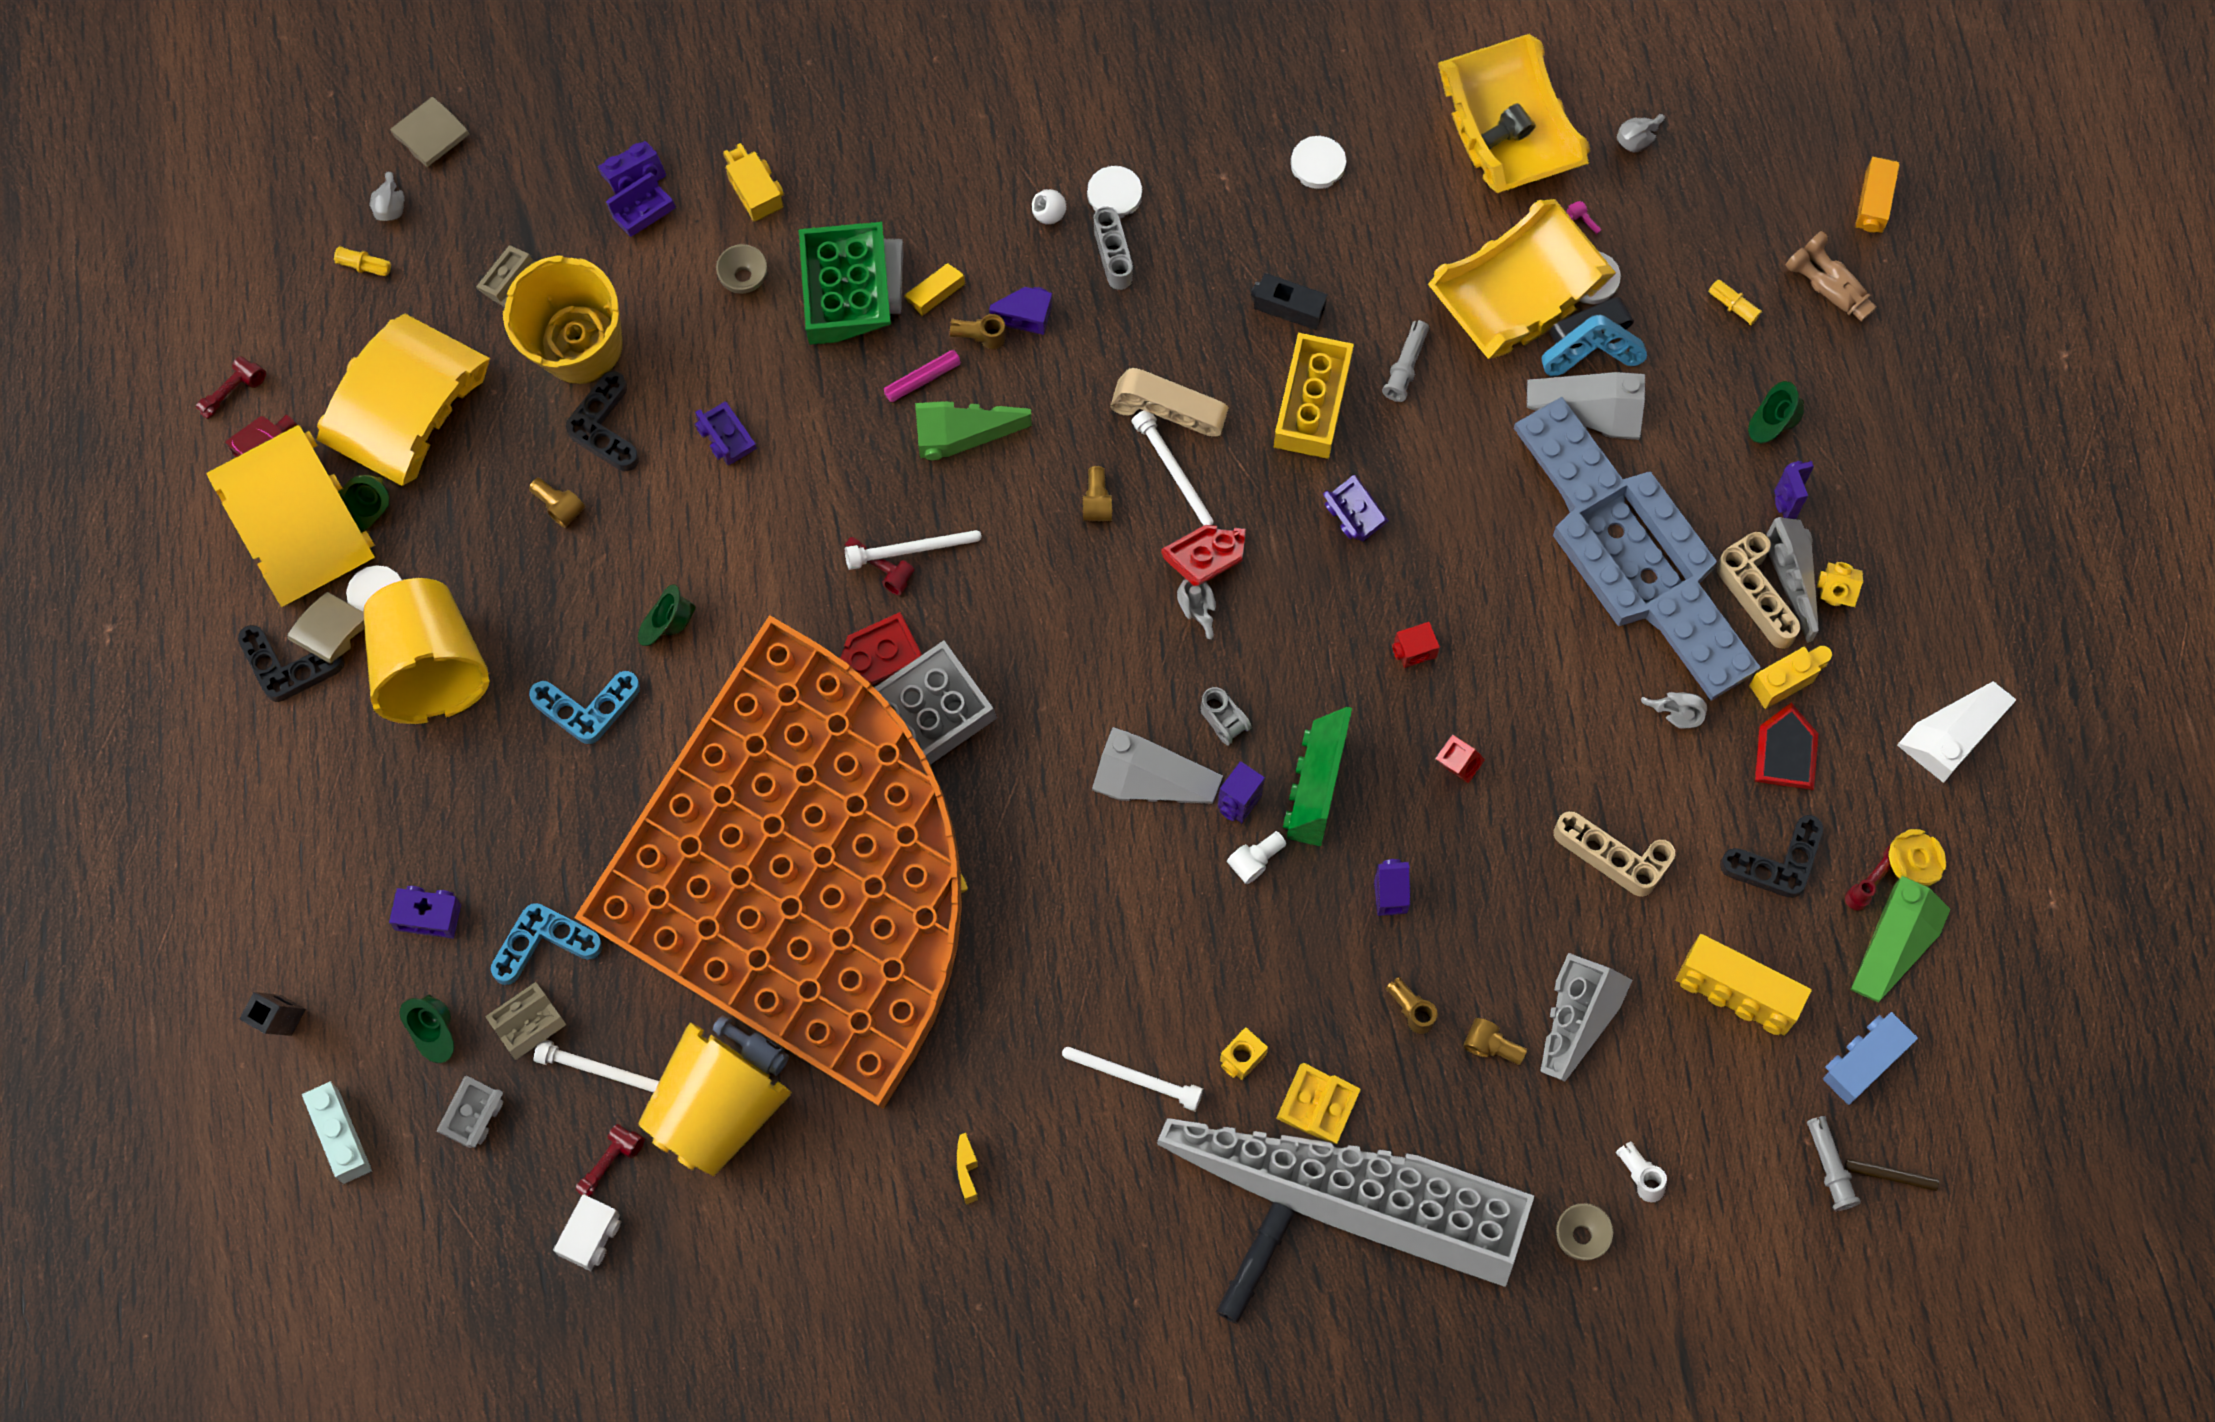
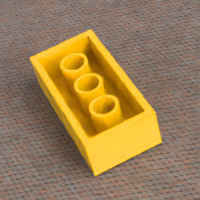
M1298 333L1275 431L1274 448L1329 459L1354 344Z
M1701 933L1691 947L1675 981L1681 983L1680 986L1691 993L1699 992L1707 996L1712 1004L1719 1007L1727 1006L1735 1010V1014L1738 1017L1747 1021L1754 1020L1762 1024L1763 1028L1774 1035L1782 1034L1784 1036L1798 1020L1812 990Z

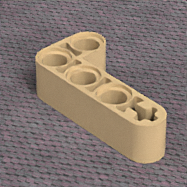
M1129 368L1119 378L1110 405L1111 409L1118 414L1133 415L1138 409H1142L1213 437L1221 435L1228 412V406L1219 400L1137 368Z
M1753 532L1723 552L1717 565V573L1768 640L1775 647L1785 649L1790 647L1800 631V623L1757 568L1764 562L1771 547V542L1765 534ZM1749 546L1758 547L1761 552H1753ZM1726 561H1734L1738 567H1731ZM1743 583L1752 584L1755 590L1747 589ZM1761 605L1769 606L1773 612L1764 611Z
M1568 811L1563 813L1554 828V837L1561 845L1636 896L1644 897L1649 895L1666 873L1675 857L1674 846L1666 840L1654 841L1641 857L1575 812ZM1569 825L1572 826L1573 829H1571L1569 832L1564 830V828H1567ZM1581 833H1583L1584 835L1582 840H1577L1580 837ZM1595 841L1600 845L1601 849L1592 850L1587 846L1586 842ZM1653 853H1663L1666 857V861L1661 862L1656 860L1653 856ZM1611 859H1622L1625 867L1615 866ZM1636 876H1647L1650 884H1641Z

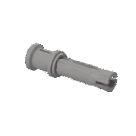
M1413 321L1400 358L1390 369L1391 377L1388 384L1384 385L1382 389L1383 395L1390 400L1397 402L1406 400L1407 387L1409 382L1413 381L1415 377L1414 365L1430 329L1429 325L1423 321Z
M1820 1116L1819 1120L1813 1118L1807 1121V1125L1827 1175L1824 1178V1184L1830 1188L1835 1202L1833 1205L1834 1211L1846 1210L1859 1205L1861 1201L1859 1197L1855 1196L1850 1183L1851 1173L1843 1168L1826 1121V1116Z

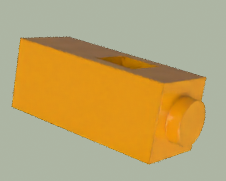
M1877 157L1871 158L1865 173L1855 227L1862 228L1867 232L1883 233L1889 220L1900 162Z

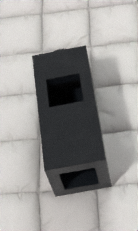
M1264 273L1261 282H1255L1251 297L1255 298L1254 309L1313 330L1318 328L1326 308L1328 294L1268 273Z
M254 992L239 1020L264 1034L292 1036L306 1009L282 995Z

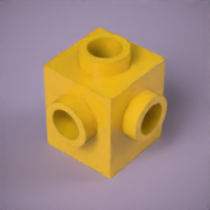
M1828 562L1826 571H1820L1816 588H1820V598L1833 606H1841L1843 604L1855 607L1863 583L1862 570L1854 569L1851 565L1844 562H1837L1836 564Z

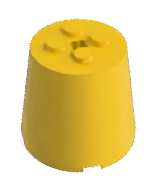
M553 256L531 264L515 278L507 292L508 297L505 303V310L503 311V320L508 337L521 354L555 377L576 384L589 383L600 379L615 366L620 357L623 344L619 304L616 291L602 270L581 258Z
M428 578L405 579L379 589L366 601L363 614L370 699L375 712L379 716L397 723H427V717L445 713L447 718L460 713L472 706L484 695L490 682L488 669L450 590L445 584Z
M690 1022L638 1125L654 1137L653 1144L665 1152L671 1150L679 1155L678 1161L689 1169L694 1170L697 1167L705 1173L715 1176L787 1100L792 1092L778 1081L775 1086L772 1085L769 1074H766L745 1060L741 1054L713 1035L706 1039L702 1036L704 1030Z

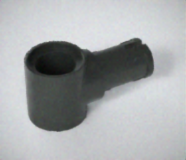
M1516 103L1501 114L1498 125L1481 136L1490 150L1505 139L1515 138L1518 141L1525 138L1535 129L1536 124L1523 107Z

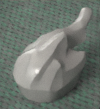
M1659 114L1653 120L1637 117L1629 119L1621 125L1616 138L1627 150L1640 152L1653 143L1656 135L1652 134L1651 131H1657L1659 124L1663 122L1665 116Z
M392 172L385 173L386 182L371 195L369 205L374 217L380 221L397 219L402 215L404 209V194L402 190L394 191L397 186L393 180Z
M1185 579L1177 590L1178 602L1185 616L1188 619L1193 617L1204 627L1207 639H1212L1214 637L1212 629L1213 618L1208 615L1207 610H1215L1216 608L1213 592L1207 582L1199 586H1193Z
M1669 692L1667 693L1668 697L1659 700L1641 698V702L1644 705L1653 707L1657 712H1671L1670 715H1667L1666 719L1678 728H1692L1701 725L1707 713V704L1696 694Z

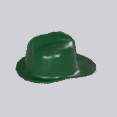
M1783 381L1773 386L1752 416L1748 432L1749 437L1754 442H1769L1782 431L1793 429L1802 420L1804 400L1799 397L1797 387L1792 382Z
M371 475L355 476L338 492L360 532L368 529L389 505V494L383 483L384 479L381 476L378 478Z
M669 585L664 590L658 602L643 620L638 632V641L642 646L651 645L662 634L673 635L681 633L688 625L696 610V606L680 596V590L677 585Z
M430 994L422 999L412 998L403 1002L399 1010L400 1019L420 1053L429 1061L435 1063H443L450 1059L454 1052V1040L448 1028L451 1022V1014L448 1007Z

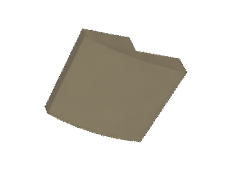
M434 97L428 99L390 129L394 137L408 147L412 155L426 167L430 166L470 134L461 122Z
M509 245L476 287L484 295L505 307L508 297L507 292L512 282L524 269L535 263L530 254Z
M327 592L314 602L297 620L287 635L288 640L331 663L351 649L350 639L365 629L364 614L361 610Z
M536 982L485 1016L515 1060L566 1026V1023Z

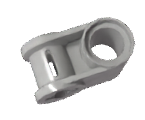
M1212 687L1204 692L1200 706L1201 713L1224 744L1230 745L1232 739L1244 730L1249 731L1252 729L1247 716L1234 704L1223 689ZM1215 699L1222 706L1218 709H1213L1208 706L1207 702Z

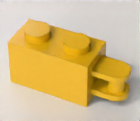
M740 143L736 145V149L730 152L728 150L723 151L728 163L726 170L731 185L753 222L783 208L781 197L784 196V192L777 180L773 182L769 176L772 173L766 160L760 161L756 152L748 155Z
M1804 646L1756 673L1749 686L1763 707L1767 709L1813 683L1820 671L1827 666L1832 657V652L1826 646H1819L1808 652Z

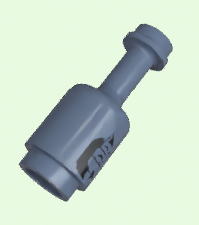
M722 1015L714 1024L713 1031L719 1037L725 1034L743 1047L741 1055L745 1060L766 1074L772 1073L777 1076L789 1059L785 1049L759 1032L748 1036L731 1024L732 1019L730 1017Z

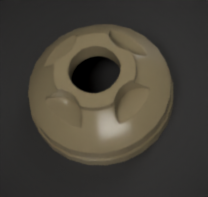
M745 244L734 245L723 251L719 256L716 272L721 284L729 291L741 294L749 293L759 288L764 282L767 275V262L764 255L757 248ZM748 270L752 275L748 281L740 282L735 278L737 272Z
M1576 1204L1566 1209L1560 1216L1556 1227V1237L1559 1246L1568 1256L1576 1260L1590 1261L1602 1256L1610 1247L1613 1239V1226L1609 1217L1600 1208L1591 1204ZM1577 1227L1587 1228L1591 1234L1590 1242L1587 1244L1577 1243L1573 1237L1574 1229Z

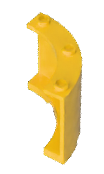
M1530 34L1438 63L1446 97L1452 96L1456 112L1452 113L1462 142L1476 168L1482 167L1485 172L1483 174L1484 181L1496 193L1589 164L1587 154L1590 152L1588 141L1575 130L1567 119L1562 101L1556 98L1543 60L1545 54L1543 44ZM1519 103L1536 124L1535 129L1521 140L1517 141L1515 138L1505 139L1489 150L1481 135L1498 125L1501 114L1507 108Z
M1555 199L1535 202L1530 207V212L1496 241L1491 240L1487 242L1480 251L1465 259L1441 265L1435 270L1434 278L1428 283L1430 288L1488 359L1511 352L1513 350L1512 346L1520 341L1523 345H1526L1546 333L1553 325L1575 312L1577 308L1574 305L1586 294L1591 298L1616 274L1614 269Z
M403 314L395 320L391 319L366 345L358 357L352 358L349 362L347 373L332 397L326 413L318 422L319 432L316 440L403 486L418 477L422 462L430 447L426 441L433 428L435 427L439 430L451 413L452 407L450 404L457 396L463 399L471 390L483 383L490 358L407 314Z
M300 425L206 473L252 558L256 559L259 557L262 561L257 565L281 607L375 558L370 550L375 545L368 532H360L338 491L342 490L335 474L328 476L313 449L318 446L310 431L304 433Z

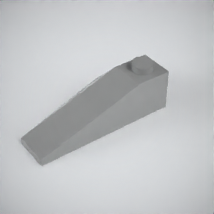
M1782 517L1775 518L1766 535L1771 542L1768 554L1808 643L1814 640L1819 631L1812 536L1807 528L1804 529L1801 520Z
M1113 727L1101 756L1092 791L1120 801L1144 799L1149 802L1173 800L1178 803L1213 804L1223 775L1140 736Z

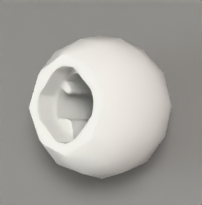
M1053 189L1042 190L1036 194L1032 201L1034 217L1043 224H1055L1060 221L1066 212L1064 197Z

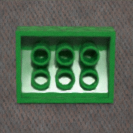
M882 222L799 229L805 327L809 345L839 342L890 325Z
M1345 707L1313 720L1312 729H1305L1302 746L1307 747L1305 757L1299 756L1295 773L1301 774L1299 784L1293 783L1289 800L1294 801L1292 812L1286 811L1283 828L1288 829L1286 839L1316 846L1322 845L1352 708Z

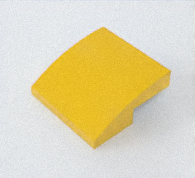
M1302 1063L1296 1072L1276 1119L1317 1138L1337 1144L1360 1092V1088L1335 1075L1329 1076L1306 1063Z

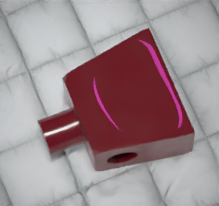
M285 415L275 425L266 417L260 416L227 439L225 444L232 455L238 457L292 429L297 424L288 415Z

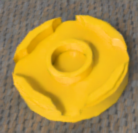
M1910 829L1898 835L1890 844V865L1898 878L1903 876L1928 887L1942 878L1941 875L1943 870L1946 869L1947 863L1945 852L1939 841L1934 837L1930 838L1924 834L1926 833L1925 831Z

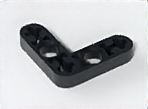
M610 371L599 379L566 422V429L569 437L580 446L618 470L630 471L639 462L636 448L601 425L627 391L624 376L619 372ZM616 382H618V388L612 387L609 390V383L615 384ZM595 401L603 402L604 408L600 412L594 413L589 410L591 403ZM584 424L585 430L590 434L589 439L582 430L576 432L574 426L580 427ZM600 437L610 439V443L606 448H597L595 441ZM617 447L618 452H620L623 455H627L629 453L631 459H624L623 461H621L619 454L614 451L615 448Z
M256 625L245 626L238 634L239 644L262 690L274 702L284 701L339 673L344 667L343 655L334 660L333 665L329 666L326 663L327 661L313 653L282 667L269 640L260 627ZM254 635L256 637L260 650L255 651L249 642V636ZM270 657L272 658V665L268 669L260 670L257 668V663L261 658ZM316 662L321 671L317 672L312 663ZM308 667L311 669L309 678L306 680L296 679V673L300 668ZM288 675L294 683V685L292 686L289 684V681L286 678V676ZM275 682L280 684L281 690L279 692L273 690Z
M1812 815L1803 816L1798 820L1793 829L1783 864L1742 849L1733 848L1726 851L1720 860L1721 871L1730 878L1788 898L1797 897L1802 893L1807 884L1823 833L1822 822ZM1810 824L1812 825L1811 830L1814 832L1809 836L1807 843L1801 842L1805 835L1804 827ZM1797 849L1805 851L1808 861L1802 864L1797 863L1792 857V852ZM1733 857L1738 858V864H1740L1736 869L1731 868V862H1729ZM1749 862H1752L1753 864L1749 869V873L1745 874L1744 872L1747 869L1746 866ZM1758 866L1767 867L1771 872V878L1768 880L1759 879L1755 874V868ZM1778 872H1781L1782 874L1779 877L1780 880L1776 885L1773 882L1776 879ZM1793 877L1795 878V884L1799 886L1790 889L1788 888L1789 883L1786 881Z

